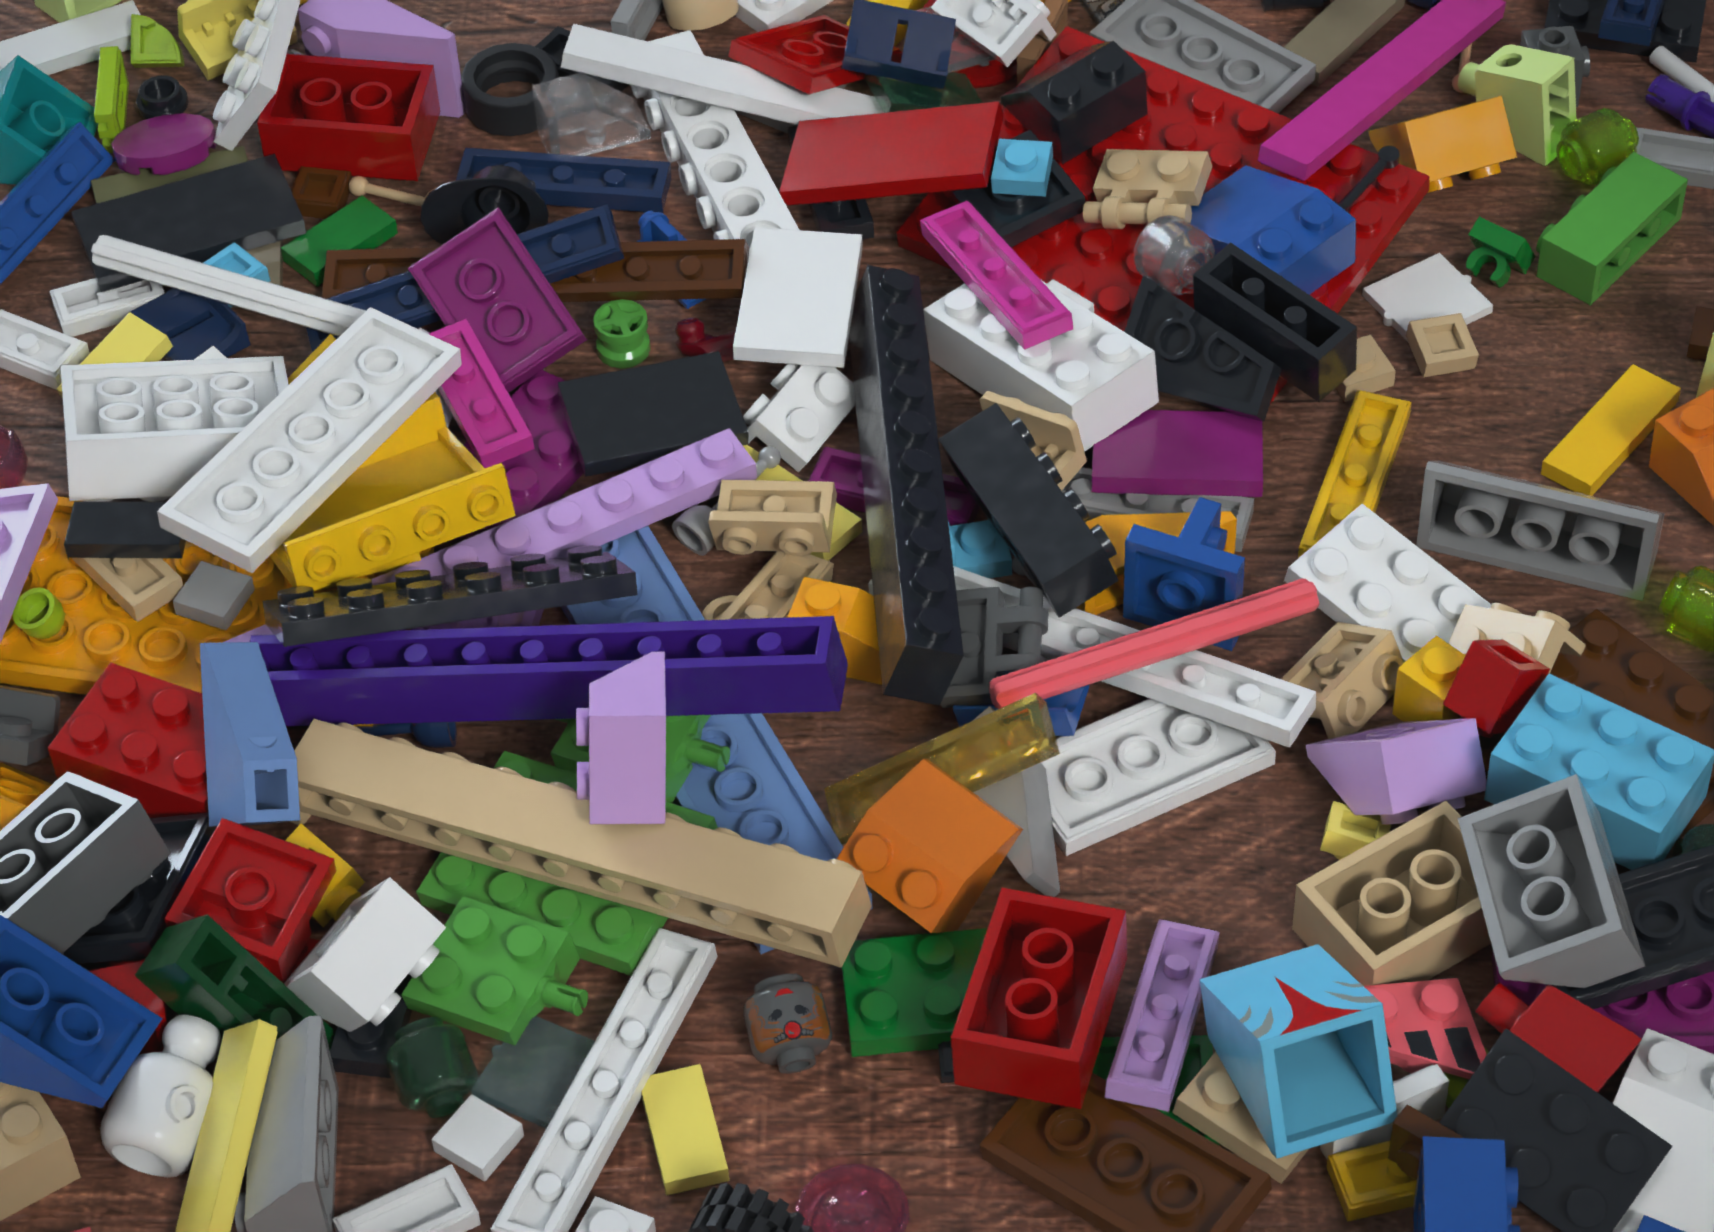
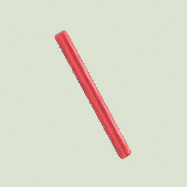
M1302 578L993 678L989 682L990 698L995 708H998L1001 712H1007L1315 611L1319 607L1317 589L1313 582Z

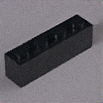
M995 403L938 439L958 478L1036 587L1043 590L1044 598L1059 618L1119 581L1109 561L1111 557L1117 554L1110 539L1099 524L1091 529L1086 525L1084 520L1089 518V514L1080 498L1072 488L1065 492L1061 491L1057 484L1062 482V478L1057 468L1045 452L1037 457L1031 449L1036 446V443L1019 417L1009 421L998 404Z

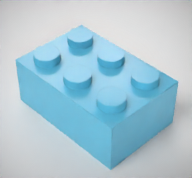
M1548 674L1492 751L1484 800L1495 805L1577 774L1600 812L1614 862L1634 870L1664 860L1706 798L1714 763V749L1552 674Z

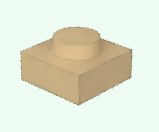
M1461 313L1409 321L1406 338L1423 378L1475 369L1479 354Z
M1371 334L1357 339L1356 370L1335 388L1344 402L1354 399L1357 390L1373 393L1394 386L1396 370Z

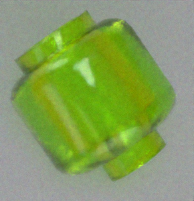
M1609 108L1598 109L1565 125L1556 148L1557 159L1562 170L1569 178L1577 179L1579 182L1589 186L1597 185L1610 167L1614 166L1617 168L1633 152L1637 153L1636 147L1639 143V135L1634 124L1629 119L1623 118L1618 112Z
M1699 565L1691 568L1687 573L1682 571L1676 572L1661 599L1658 613L1665 616L1664 628L1668 634L1706 652L1714 651V570Z

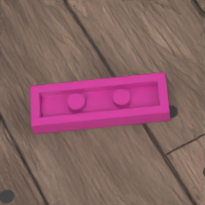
M467 319L429 333L440 340L460 348L462 365L438 389L479 463L484 468H488L535 449L531 432Z

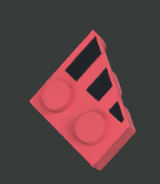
M1458 978L1364 986L1383 1004L1390 1063L1399 1066L1409 1073H1414L1432 1064H1438L1443 1072L1466 1079L1472 1077L1487 1054Z

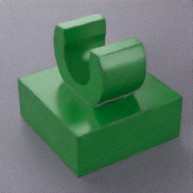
M1480 216L1468 234L1476 249L1467 258V270L1476 277L1484 264L1488 262L1497 263V267L1490 277L1495 287L1501 288L1508 282L1511 274L1510 268L1525 275L1536 257L1525 238Z

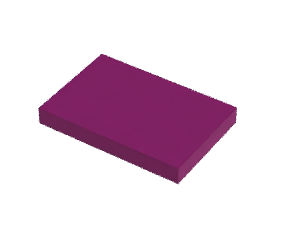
M499 208L408 268L445 326L467 319L507 392H510L587 340Z
M1147 410L1093 445L1091 492L1262 497V421L1229 412Z

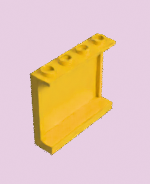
M434 392L269 557L292 587L308 586L316 591L509 519L516 515L504 465L499 463L484 468L447 428L440 397Z

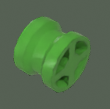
M624 299L613 300L603 304L593 317L595 334L598 336L596 340L598 357L604 364L621 369L634 367L642 363L648 357L651 350L649 334L646 332L648 328L646 310L640 304Z

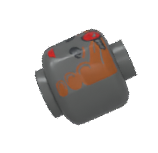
M781 974L760 981L754 987V994L747 999L743 1007V1016L753 1055L761 1063L778 1065L779 1072L797 1073L813 1067L816 1064L815 1056L827 1049L832 1040V1030L823 994L815 984L803 981L801 975Z

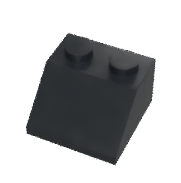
M1115 41L1084 47L1000 96L1001 104L1027 130L1031 129L1040 141L1052 142L1053 155L1062 164L1148 114L1145 70Z

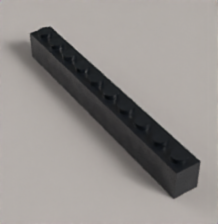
M867 265L855 294L849 340L883 695L940 706L964 653L920 278L896 268L885 269Z

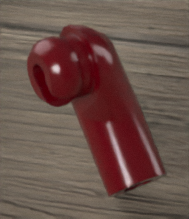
M698 318L684 319L675 326V332L679 339L675 344L683 355L692 357L719 351L723 362L734 360L733 344L736 331L719 336L705 334L704 323Z

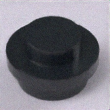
M160 75L151 77L142 83L139 88L136 104L140 115L149 119L161 115L183 113L188 107V96L186 90L175 78Z

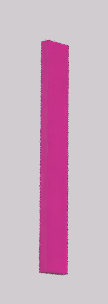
M1503 0L1440 1L1261 144L1258 161L1298 180L1305 181L1501 20L1504 15L1506 2Z

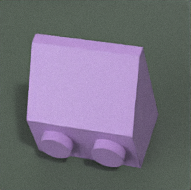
M650 652L589 683V708H576V745L589 746V762H577V800H589L590 824H665V652Z
M1476 718L1398 722L1306 744L1307 757L1354 815H1380L1381 823L1384 825L1408 822L1418 816L1417 808L1428 806L1430 810L1444 801H1447L1454 809L1465 807L1464 796L1486 790L1487 780Z

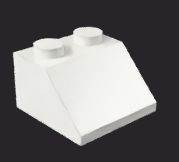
M389 877L355 899L290 975L284 985L317 1015H321L322 1019L349 1032L369 1021L377 1026L392 1012L401 1000V997L394 990L409 974L416 979L437 957L440 950L433 943L446 927Z

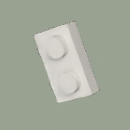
M786 364L770 383L778 390L771 400L762 393L743 415L745 423L749 425L747 427L749 431L748 444L757 436L767 446L778 449L781 458L799 472L855 406L854 383L836 367Z

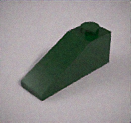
M208 914L166 927L135 974L143 984L178 1015L184 1014L199 1017L217 1027L220 1031L221 1039L225 1030L260 1019L278 1027L277 1040L306 1017L317 1016L312 1009ZM323 1020L329 1049L331 1050L336 1031Z

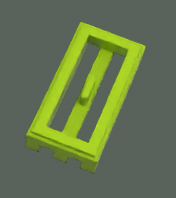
M118 46L100 47L94 110L95 122L98 123L99 138L102 139V146L109 153H113L111 144L115 136L123 131L126 126L129 82L122 52Z

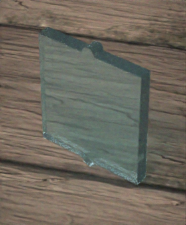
M535 1016L530 1020L515 1046L505 1042L502 1045L493 1046V1058L471 1088V1093L486 1103L547 1128L595 1041Z

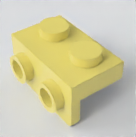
M188 0L177 8L179 38L207 80L225 73L232 57L238 52V49L232 46L234 36L244 19L252 21L255 18L254 12L259 0ZM295 26L293 27L289 45L297 42V29Z

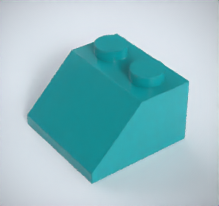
M19 55L0 71V184L17 185L54 144L78 122H81L93 136L98 126V123L95 122V108Z

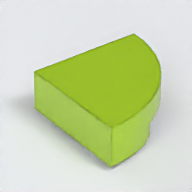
M131 14V65L134 68L184 67L183 53L175 37L163 25L152 18Z

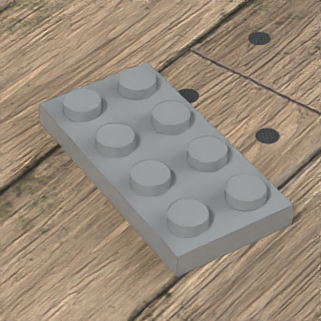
M1126 0L1090 31V36L1105 42L1115 41L1126 51L1276 113H1280L1315 80V63L1194 0Z

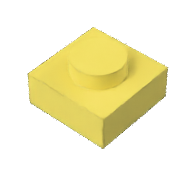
M1333 801L1326 821L1320 850L1331 853L1341 860L1389 833L1391 824H1382L1380 815H1354L1346 804Z

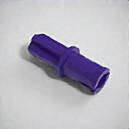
M1665 74L1657 76L1647 90L1657 96L1646 95V103L1680 120L1681 127L1685 130L1690 131L1695 128L1714 139V103L1711 102L1710 95L1705 91L1696 93L1671 80Z

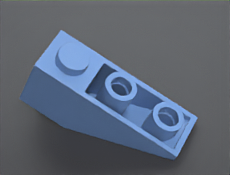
M258 642L200 643L209 827L218 826L222 818L241 825L299 821L297 758Z

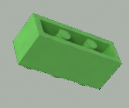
M1633 152L1617 168L1614 166L1610 167L1601 178L1599 185L1587 196L1580 195L1572 204L1569 213L1556 225L1551 223L1544 229L1536 246V251L1540 253L1536 277L1592 305L1681 219L1688 179Z

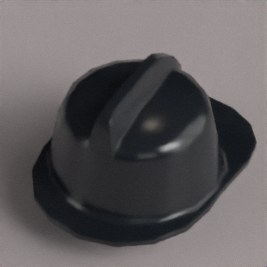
M493 165L478 171L472 179L444 183L431 191L422 203L420 220L425 232L436 242L444 244L497 208L501 210L516 234L547 225L549 212L545 201L536 192V183L529 180L522 172L513 167Z

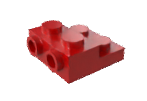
M222 818L165 917L167 927L208 914L284 984L312 934L309 921L336 873L334 858Z

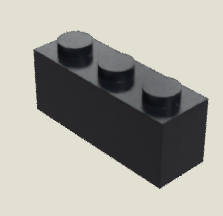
M1231 242L1193 274L1194 309L1279 366L1282 378L1317 402L1323 400L1356 370L1357 327Z

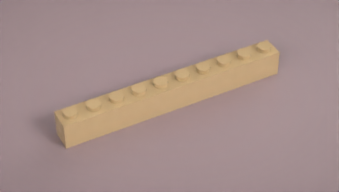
M313 719L294 750L297 758L300 812L842 968L872 907L862 871L857 870L842 860L830 859L824 861L799 854L796 850L784 844L773 843L766 845L742 838L739 834L727 828L719 827L712 830L687 823L681 817L669 812H665V824H590L589 800H577V791L564 783H543L525 778L507 767H496L493 769L471 763L453 752L439 754L417 748L402 738L392 737L385 739L367 734L348 723L335 725Z

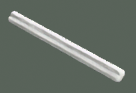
M108 235L99 236L91 249L93 253L92 262L96 266L338 337L366 312L363 309Z

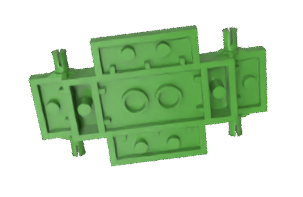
M711 715L666 716L665 812L675 814L687 823L714 830L718 827L713 816L672 804L691 772L693 768L692 763L722 772L725 770V765H728L730 749L727 746H720L701 740L702 729ZM555 719L567 723V727L551 751L555 766L504 751L493 769L496 767H507L525 778L547 784L550 782H561L577 791V762H589V746L576 745V719ZM441 852L416 893L422 906L449 914L450 917L444 925L446 927L445 930L433 943L440 950L439 954L416 979L411 978L402 993V997L408 1009L515 1046L530 1020L540 1013L544 1007L550 1009L555 1007L572 1013L575 1016H580L583 1013L582 1008H586L588 1002V992L584 989H578L565 984L580 959L632 976L658 927L663 928L668 917Z

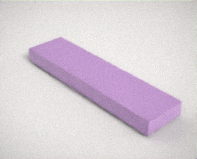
M1162 919L1158 920L1107 1078L1105 1098L1169 1112L1202 1002L1199 979L1210 976L1218 949L1220 932Z

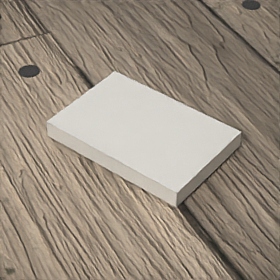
M754 227L733 344L734 360L844 368L863 248L862 235Z

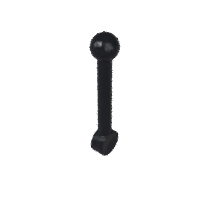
M1393 146L1382 147L1378 152V162L1339 203H1335L1347 211L1385 169L1394 168L1399 164V150Z

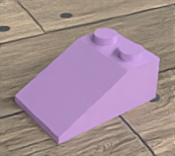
M308 0L298 8L302 32L301 38L306 55L434 65L441 111L439 116L460 118L466 113L454 33L388 0Z

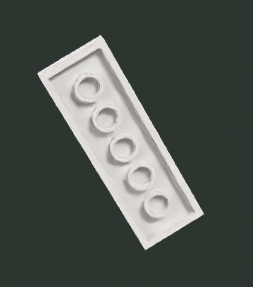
M370 307L157 511L160 528L253 573L462 365L460 348Z

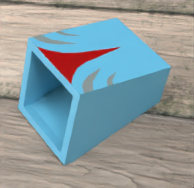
M1319 944L1199 979L1208 1038L1267 1146L1277 1159L1393 1123L1397 1118L1383 1004Z

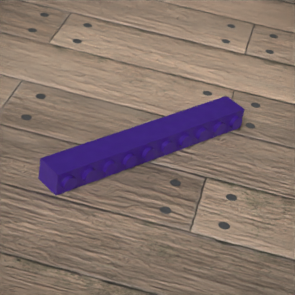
M834 616L397 630L286 647L282 645L275 635H251L250 642H258L286 726H310L313 719L335 725L339 723L358 725L576 719V708H589V683L650 652H665L666 716L831 712L841 710L848 667Z

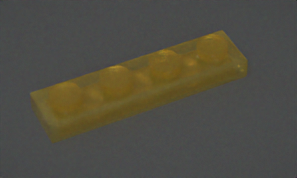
M1033 693L825 787L824 791L833 830L843 846L846 845L867 810L922 759H928L970 791L976 792L1059 755L1060 752L1046 701L1037 693Z

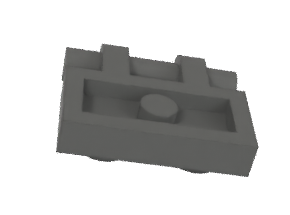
M999 587L956 590L964 656L940 704L942 708H949L954 705L975 706L993 704L988 687L989 682L993 678L1047 661L1041 656L1042 635L1048 631L1049 614L1043 608V590L1038 587H1025L1021 589L1020 606L1004 607L1005 597ZM1003 634H1018V654L1002 655Z

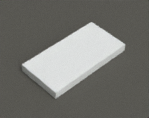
M1150 698L1079 728L1075 731L1074 736H1061L1032 749L1046 768L1054 840L1065 856L1275 765L1276 758L1275 749L1266 739Z

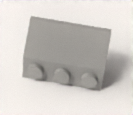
M1577 774L1458 818L1499 974L1503 980L1587 988L1645 967L1600 812Z
M321 1015L306 1017L275 1042L244 1172V1177H247L246 1193H239L235 1210L237 1232H334L332 1218H334L339 1087Z

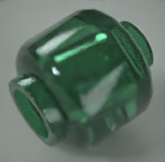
M437 1017L424 1018L407 1024L395 1033V1042L389 1047L385 1057L399 1101L409 1110L427 1111L428 1116L431 1118L443 1117L456 1112L465 1102L463 1097L475 1087L479 1078L465 1035L459 1027L444 1024L442 1019Z

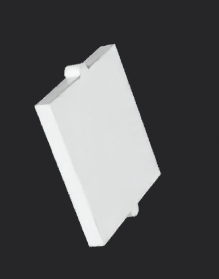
M1441 253L1435 254L1364 287L1362 296L1383 316V324L1385 326H1392L1407 342L1406 332L1409 321L1461 313L1466 325L1491 314L1493 311V304L1471 284V276L1462 275Z

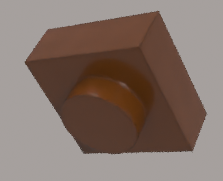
M1407 1104L1393 1121L1388 1159L1395 1162L1406 1175L1417 1180L1423 1136L1464 1137Z

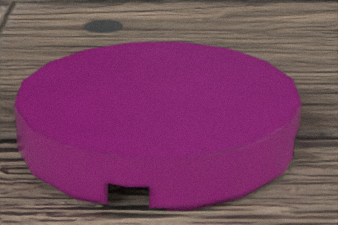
M186 113L161 115L140 121L117 134L111 144L118 168L132 175L140 174L139 167H151L152 173L159 175L186 170L206 160L210 155L209 148L216 149L217 146L214 143L216 133L211 120L201 115Z

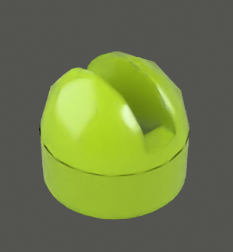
M37 587L26 591L19 597L12 617L15 624L27 635L36 639H47L60 631L64 625L66 614L61 602L49 590Z

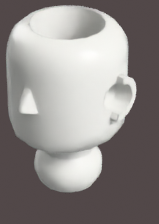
M184 1014L178 1015L165 1026L162 1032L163 1051L137 1056L116 1087L100 1127L102 1144L114 1159L136 1171L167 1178L183 1175L191 1168L200 1128L213 1086V1076L205 1068L218 1057L222 1042L221 1034L217 1027L199 1017Z

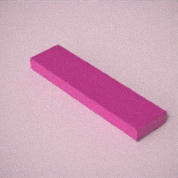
M969 201L962 202L920 220L923 237L1024 350L1073 330L1071 312Z

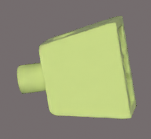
M1510 44L1501 47L1482 64L1469 62L1462 68L1458 77V89L1461 92L1476 97V102L1502 96L1517 152L1546 166L1577 140L1575 65L1573 57Z

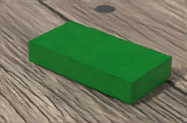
M362 195L307 230L305 234L298 236L281 247L283 261L317 287L324 281L327 250L375 249L398 234L397 223L393 217Z

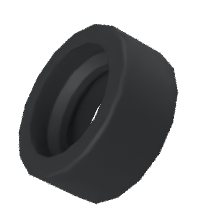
M507 43L491 46L478 52L466 63L461 75L467 117L477 128L490 134L502 136L529 134L546 126L558 113L561 104V94L556 63L544 50L532 45ZM512 81L529 82L537 86L533 91L522 96L510 98L494 97L486 93L496 85Z

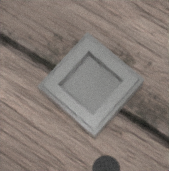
M201 561L174 598L176 615L227 631L255 590L252 576Z

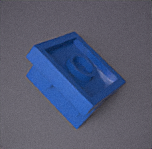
M1199 497L1179 537L1136 524L1132 526L1125 540L1123 618L1153 627L1243 598L1245 557L1223 551L1227 539V530L1220 528L1221 503ZM1239 636L1212 645L1232 651Z

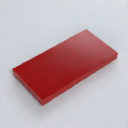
M1000 102L799 121L779 193L786 206L986 188L1004 117Z

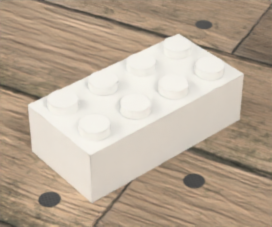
M1044 281L1042 282L1071 312L1073 330L1025 350L965 283L923 309L929 356L932 362L982 395L986 391H991L1008 398H1017L1026 404L1052 413L1066 415L1078 425L1084 452L1159 403L1155 351Z

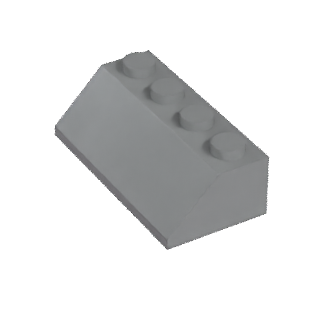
M1435 460L1428 461L1425 468L1416 546L1430 551L1643 601L1658 552L1665 513Z

